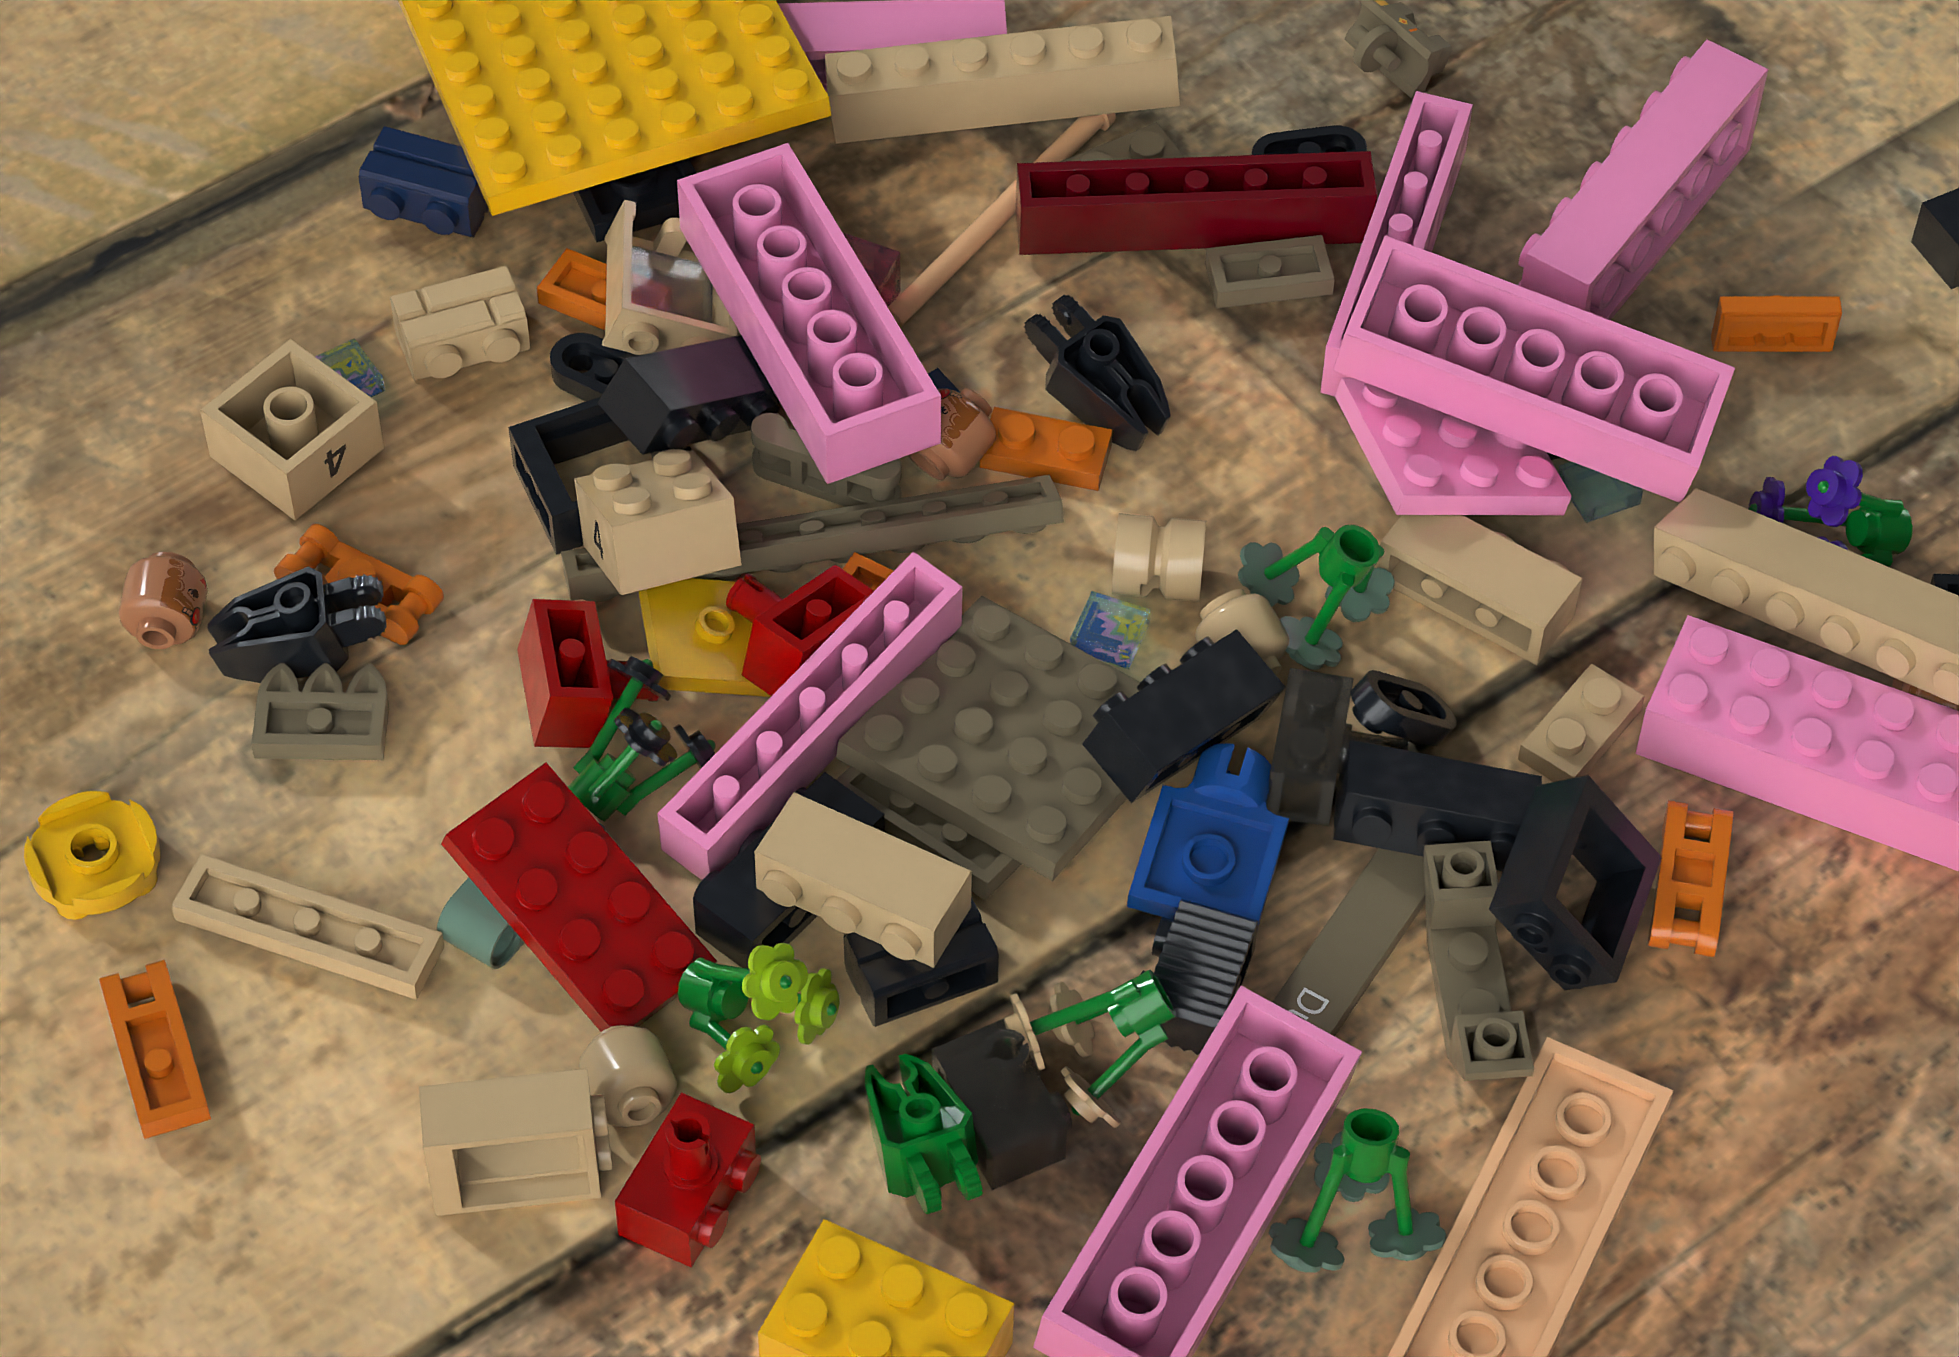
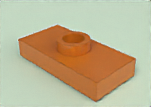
M1720 296L1711 333L1713 351L1830 352L1833 350L1842 316L1840 296Z

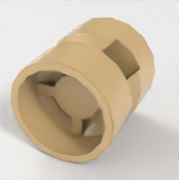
M1119 513L1112 594L1147 597L1153 588H1158L1165 599L1199 602L1206 521L1172 518L1165 527L1158 526L1154 516Z

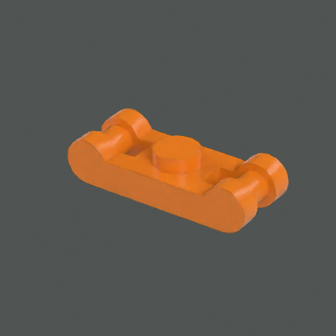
M312 524L300 538L299 543L301 547L295 554L285 555L274 568V574L277 579L306 567L315 569L320 563L331 568L326 576H324L328 583L348 577L355 578L356 575L362 576L363 574L366 576L372 575L374 578L378 577V581H382L384 597H382V602H378V605H375V607L381 608L382 612L384 611L387 627L385 632L381 633V636L399 645H406L419 630L417 621L423 614H432L444 600L443 591L430 578L424 575L412 577L339 541L332 531L320 524ZM393 600L400 602L398 606L390 605Z
M1668 800L1662 829L1660 851L1662 859L1658 867L1648 946L1668 949L1669 943L1694 947V954L1715 956L1722 916L1733 811L1713 808L1712 814L1689 811L1688 804ZM1684 836L1707 839V842L1685 839ZM1675 907L1700 911L1698 922L1674 918Z

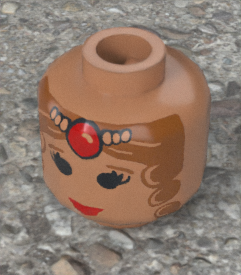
M964 388L960 393L951 389H937L941 395V444L908 456L922 471L937 480L943 481L947 476L963 478L974 468L996 440L995 427L988 417L992 413V408L984 398L971 389Z
M173 552L153 553L149 557L139 560L131 565L125 578L118 609L122 626L132 636L136 637L142 645L152 649H166L172 645L185 643L195 637L201 625L208 593L205 577L188 558Z

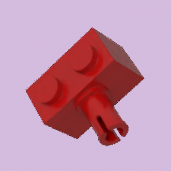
M836 564L785 598H782L763 585L752 574H745L744 580L740 577L727 595L726 606L731 611L737 612L753 623L741 675L772 696L874 590Z
M532 599L517 651L534 747L590 748L606 722L613 699L620 698L630 680L607 666L610 660H606L595 601ZM617 661V662H619V663H621V664H623V665L625 666V664H626L627 661ZM642 688L636 699L656 702L659 697Z
M681 1092L614 1201L618 1235L692 1268L704 1246L713 1248L720 1240L729 1217L727 1208L737 1191L746 1193L758 1174L761 1165V1155L756 1153L755 1124Z

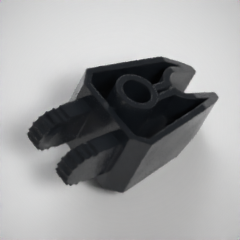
M1064 294L1052 303V309L1056 320L1060 323V326L1064 327L1065 332L1071 337L1067 340L1050 323V320H1047L1041 314H1035L1024 322L1025 333L1028 339L1050 364L1046 373L1045 390L1086 425L1112 429V443L1132 451H1137L1141 448L1148 434L1147 428L1156 435H1160L1171 417L1161 379L1120 318L1103 315L1095 321L1078 304V301Z
M310 567L284 576L235 597L207 624V628L217 644L209 649V655L224 676L261 683L266 674L279 663H285L292 670L296 678L310 676L324 663H328L337 672L349 659L348 646L365 642L369 638L375 639L376 636H381V633L385 632V628H387L384 611L382 612L381 608L375 607V605H378V602H382V597H384L382 581H378V577L374 578L372 575L366 576L363 574L362 576L356 575L355 578L348 577L328 583L321 572Z

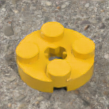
M86 791L60 799L39 816L40 826L33 833L31 841L27 836L24 846V860L34 889L43 900L54 905L61 916L66 919L77 920L87 915L110 912L127 905L138 896L148 894L156 886L158 880L156 870L160 860V845L154 823L150 815L140 804L130 799V805L122 801L111 800L109 792ZM95 843L99 850L109 849L102 858L95 861L86 862L76 858V856L84 857L82 848L89 844Z

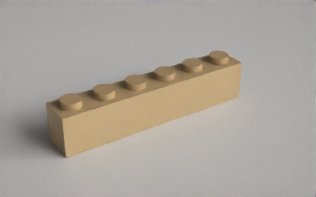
M1171 16L825 54L827 94L830 101L836 144L1180 106Z
M1695 488L1654 527V576L1959 705L1958 595L1698 488Z

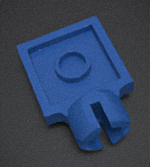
M1215 744L1202 752L1192 783L1186 788L1162 785L1128 894V908L1174 920L1181 899L1257 920L1259 927L1289 822V818L1278 816L1267 809L1266 804L1274 775L1272 765L1264 756L1253 749L1247 748L1238 776L1231 774V771L1228 770L1235 744Z

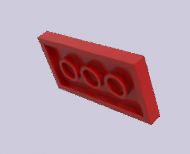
M547 762L449 831L441 843L444 849L600 1032L620 1025L639 1027L678 997L680 979L691 963L700 957L717 963L714 956Z

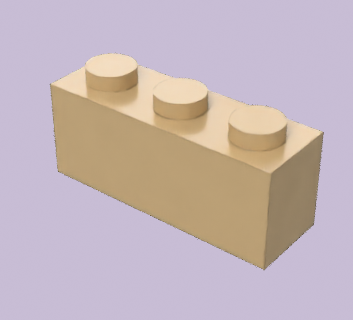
M1401 515L1381 540L1380 546L1384 549V555L1378 561L1377 568L1386 569L1393 575L1395 581L1393 589L1535 665H1538L1575 616L1582 577L1570 572L1561 563L1547 560L1515 543L1509 536L1501 532H1494L1463 515Z
M794 792L754 851L756 888L763 891L772 901L786 907L795 905L821 917L829 926L843 933L855 932L881 944L885 950L897 958L903 960L915 959L932 968L935 967L971 909V870Z

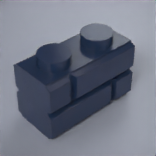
M384 126L374 143L373 151L368 153L359 169L358 177L363 208L371 210L373 214L385 220L401 218L424 224L428 229L437 234L449 235L454 232L474 238L484 220V213L489 211L462 146Z

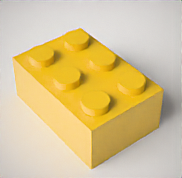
M823 1219L758 1331L759 1357H1005L1013 1343L1014 1303Z

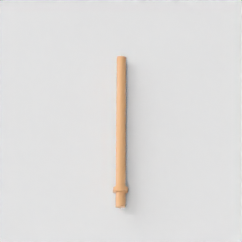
M1116 114L1078 117L1033 163L1060 162L1072 157L1099 129L1106 131L1115 122ZM1017 179L888 306L900 328L1016 213Z

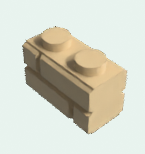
M507 265L390 297L396 336L414 381L431 376L434 378H446L454 375L460 368L486 361L505 362L515 357L519 352L530 350L526 312L515 289V284Z

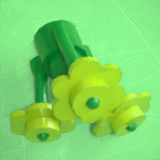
M778 943L774 948L767 945L755 947L750 953L748 968L716 964L700 957L691 963L682 974L678 987L679 1002L684 1008L693 1011L689 1021L690 1027L708 1034L726 1050L714 1062V1068L719 1073L717 1085L724 1093H733L740 1089L743 1084L746 1087L756 1085L768 1073L780 1054V1046L772 1039L774 1033L768 1025H760L754 1031L749 1027H741L732 1035L719 1025L720 1021L735 1019L740 1016L748 1004L749 997L752 998L751 1006L754 1015L762 1020L769 1021L774 1019L779 1012L791 1013L795 1010L794 1020L799 1025L797 1037L801 1044H811L816 1035H822L836 1019L840 1001L836 986L831 983V971L821 968L817 974H808L804 962L794 959V949L790 944Z

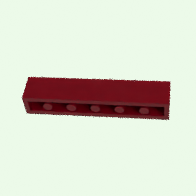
M1371 151L1017 163L1016 220L1019 255L1206 249L1317 235L1323 236L1325 244L1363 243L1377 203V189Z

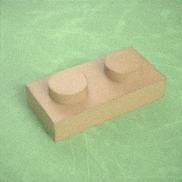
M1590 664L1520 745L1518 760L1554 782L1586 776L1639 714L1645 695L1595 665Z

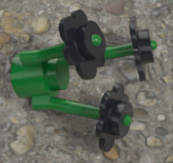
M630 656L625 666L614 659L609 661L607 664L609 668L630 681L590 749L573 767L579 775L568 788L591 813L604 822L616 810L626 816L640 800L694 764H697L701 769L715 755L716 744L713 740H706L700 730L688 736L683 727L678 724L674 727V730L688 752L677 758L676 750L668 742L671 739L670 732L662 722L649 713L642 712L639 715L630 709L642 688L666 701H669L671 697L667 690L658 685L663 674L653 668V663L649 659L641 661ZM619 728L625 733L624 737L629 745L617 758L607 753L600 761L604 751ZM640 754L646 757L649 756L660 766H665L634 788H629L636 778L627 768Z

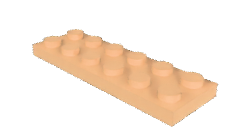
M1547 1037L1533 1064V1076H1527L1388 1357H1550L1670 1105L1674 1090Z

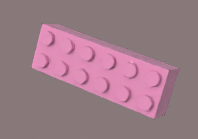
M1706 40L1691 58L1687 56L1681 58L1671 75L1669 85L1661 93L1656 90L1649 96L1642 109L1640 119L1632 128L1626 125L1621 129L1614 140L1610 155L1603 163L1595 161L1589 167L1578 193L1572 199L1568 197L1563 198L1556 207L1550 220V225L1542 235L1533 234L1526 242L1518 262L1519 266L1524 268L1522 280L1518 285L1611 320L1750 150L1768 69L1709 40Z
M789 143L677 180L680 229L826 483L830 484L941 444V395Z
M1385 235L1344 333L1333 371L1679 503L1684 499L1700 467L1735 367L1387 235Z
M1687 615L1645 710L1635 754L1959 871V711Z
M1240 986L1042 1315L1033 1348L1049 1357H1193L1347 1090L1362 1051L1249 989Z

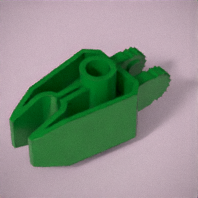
M905 1053L899 1055L902 1087L900 1083L893 1084L887 1082L873 1064L866 1066L865 1089L871 1129L888 1193L905 1198L915 1195L926 1215L941 1210L942 1194L940 1188L945 1184L955 1181L959 1191L962 1192L967 1201L982 1196V1182L976 1167L978 1155L972 1112L928 1062Z

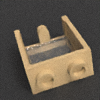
M624 200L605 236L607 244L606 323L602 346L630 352L635 355H644L737 336V327L696 255L694 252L683 250L687 240L680 229V218L667 219L663 223L654 242L633 237L632 226L636 216V203Z

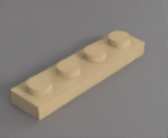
M200 854L171 905L174 919L416 1000L444 949L442 932L204 854Z

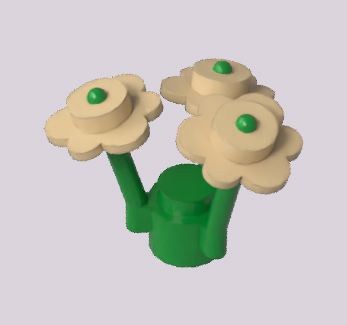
M1148 970L1109 992L1083 1001L1081 995L1075 989L1069 990L1064 982H1060L1054 986L1055 995L1050 997L1048 1015L1033 1021H1029L1026 1010L1019 1000L1017 993L1010 995L1014 1014L1004 1018L1007 1029L1004 1039L1007 1043L1013 1044L1018 1056L1029 1052L1038 1071L1045 1068L1035 1037L1041 1033L1053 1030L1056 1037L1062 1043H1067L1069 1046L1074 1045L1078 1054L1084 1058L1093 1053L1091 1039H1094L1095 1032L1090 1022L1093 1018L1109 1012L1116 1027L1125 1038L1134 1032L1137 1033L1140 1038L1091 1086L1067 1066L1061 1070L1066 1083L1070 1086L1064 1093V1096L1072 1105L1073 1114L1083 1116L1090 1123L1101 1117L1113 1128H1117L1121 1122L1101 1096L1148 1050L1169 1039L1162 1024L1176 1017L1174 1007L1155 974Z

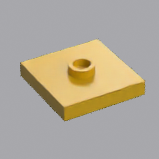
M689 578L638 591L649 657L653 663V668L663 674L658 683L659 686L665 690L771 697L741 675L753 623L737 612L731 611L726 606V598L730 589L735 584L734 581Z

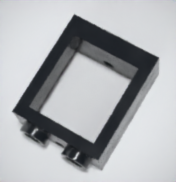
M601 397L508 427L513 467L556 555L560 554L561 551L572 550L584 545L577 500L572 502L554 465L629 440L598 405ZM685 446L681 448L682 450L686 451L692 450L690 446ZM662 451L653 452V453H650V454H651V456H652V458H653L656 454H658V453H660V452H662Z
M1589 775L1537 785L1489 910L1564 991L1615 983L1619 979L1662 857ZM1572 854L1597 881L1581 924L1556 898Z

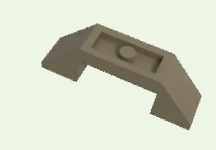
M1491 841L1425 845L1423 853L1427 946L1447 1058L1464 1081L1533 1076L1534 1066L1523 1010L1511 1011L1495 927L1497 918L1489 910L1499 884Z

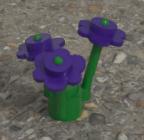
M1837 456L1829 457L1825 461L1824 468L1814 470L1807 479L1806 491L1808 496L1811 497L1808 509L1783 506L1785 485L1783 481L1776 480L1774 477H1766L1763 483V490L1755 491L1749 502V510L1781 523L1784 520L1826 524L1830 527L1845 526L1846 537L1849 543L1857 547L1861 552L1866 553L1861 556L1888 567L1893 562L1892 554L1904 552L1912 538V519L1908 510L1904 508L1902 500L1881 499L1861 492L1857 488L1863 477L1861 465L1852 460L1843 461L1842 458ZM1857 506H1861L1859 509H1856L1851 513H1848L1849 509H1854ZM1824 536L1817 537L1829 542V540ZM1835 540L1829 542L1848 550L1842 541Z

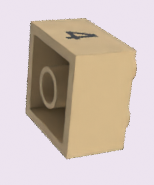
M291 339L200 409L210 457L295 521L384 449L377 401Z
M665 450L656 454L653 460L632 465L607 464L594 470L591 475L574 478L583 545L620 595L742 565L734 498L694 450Z

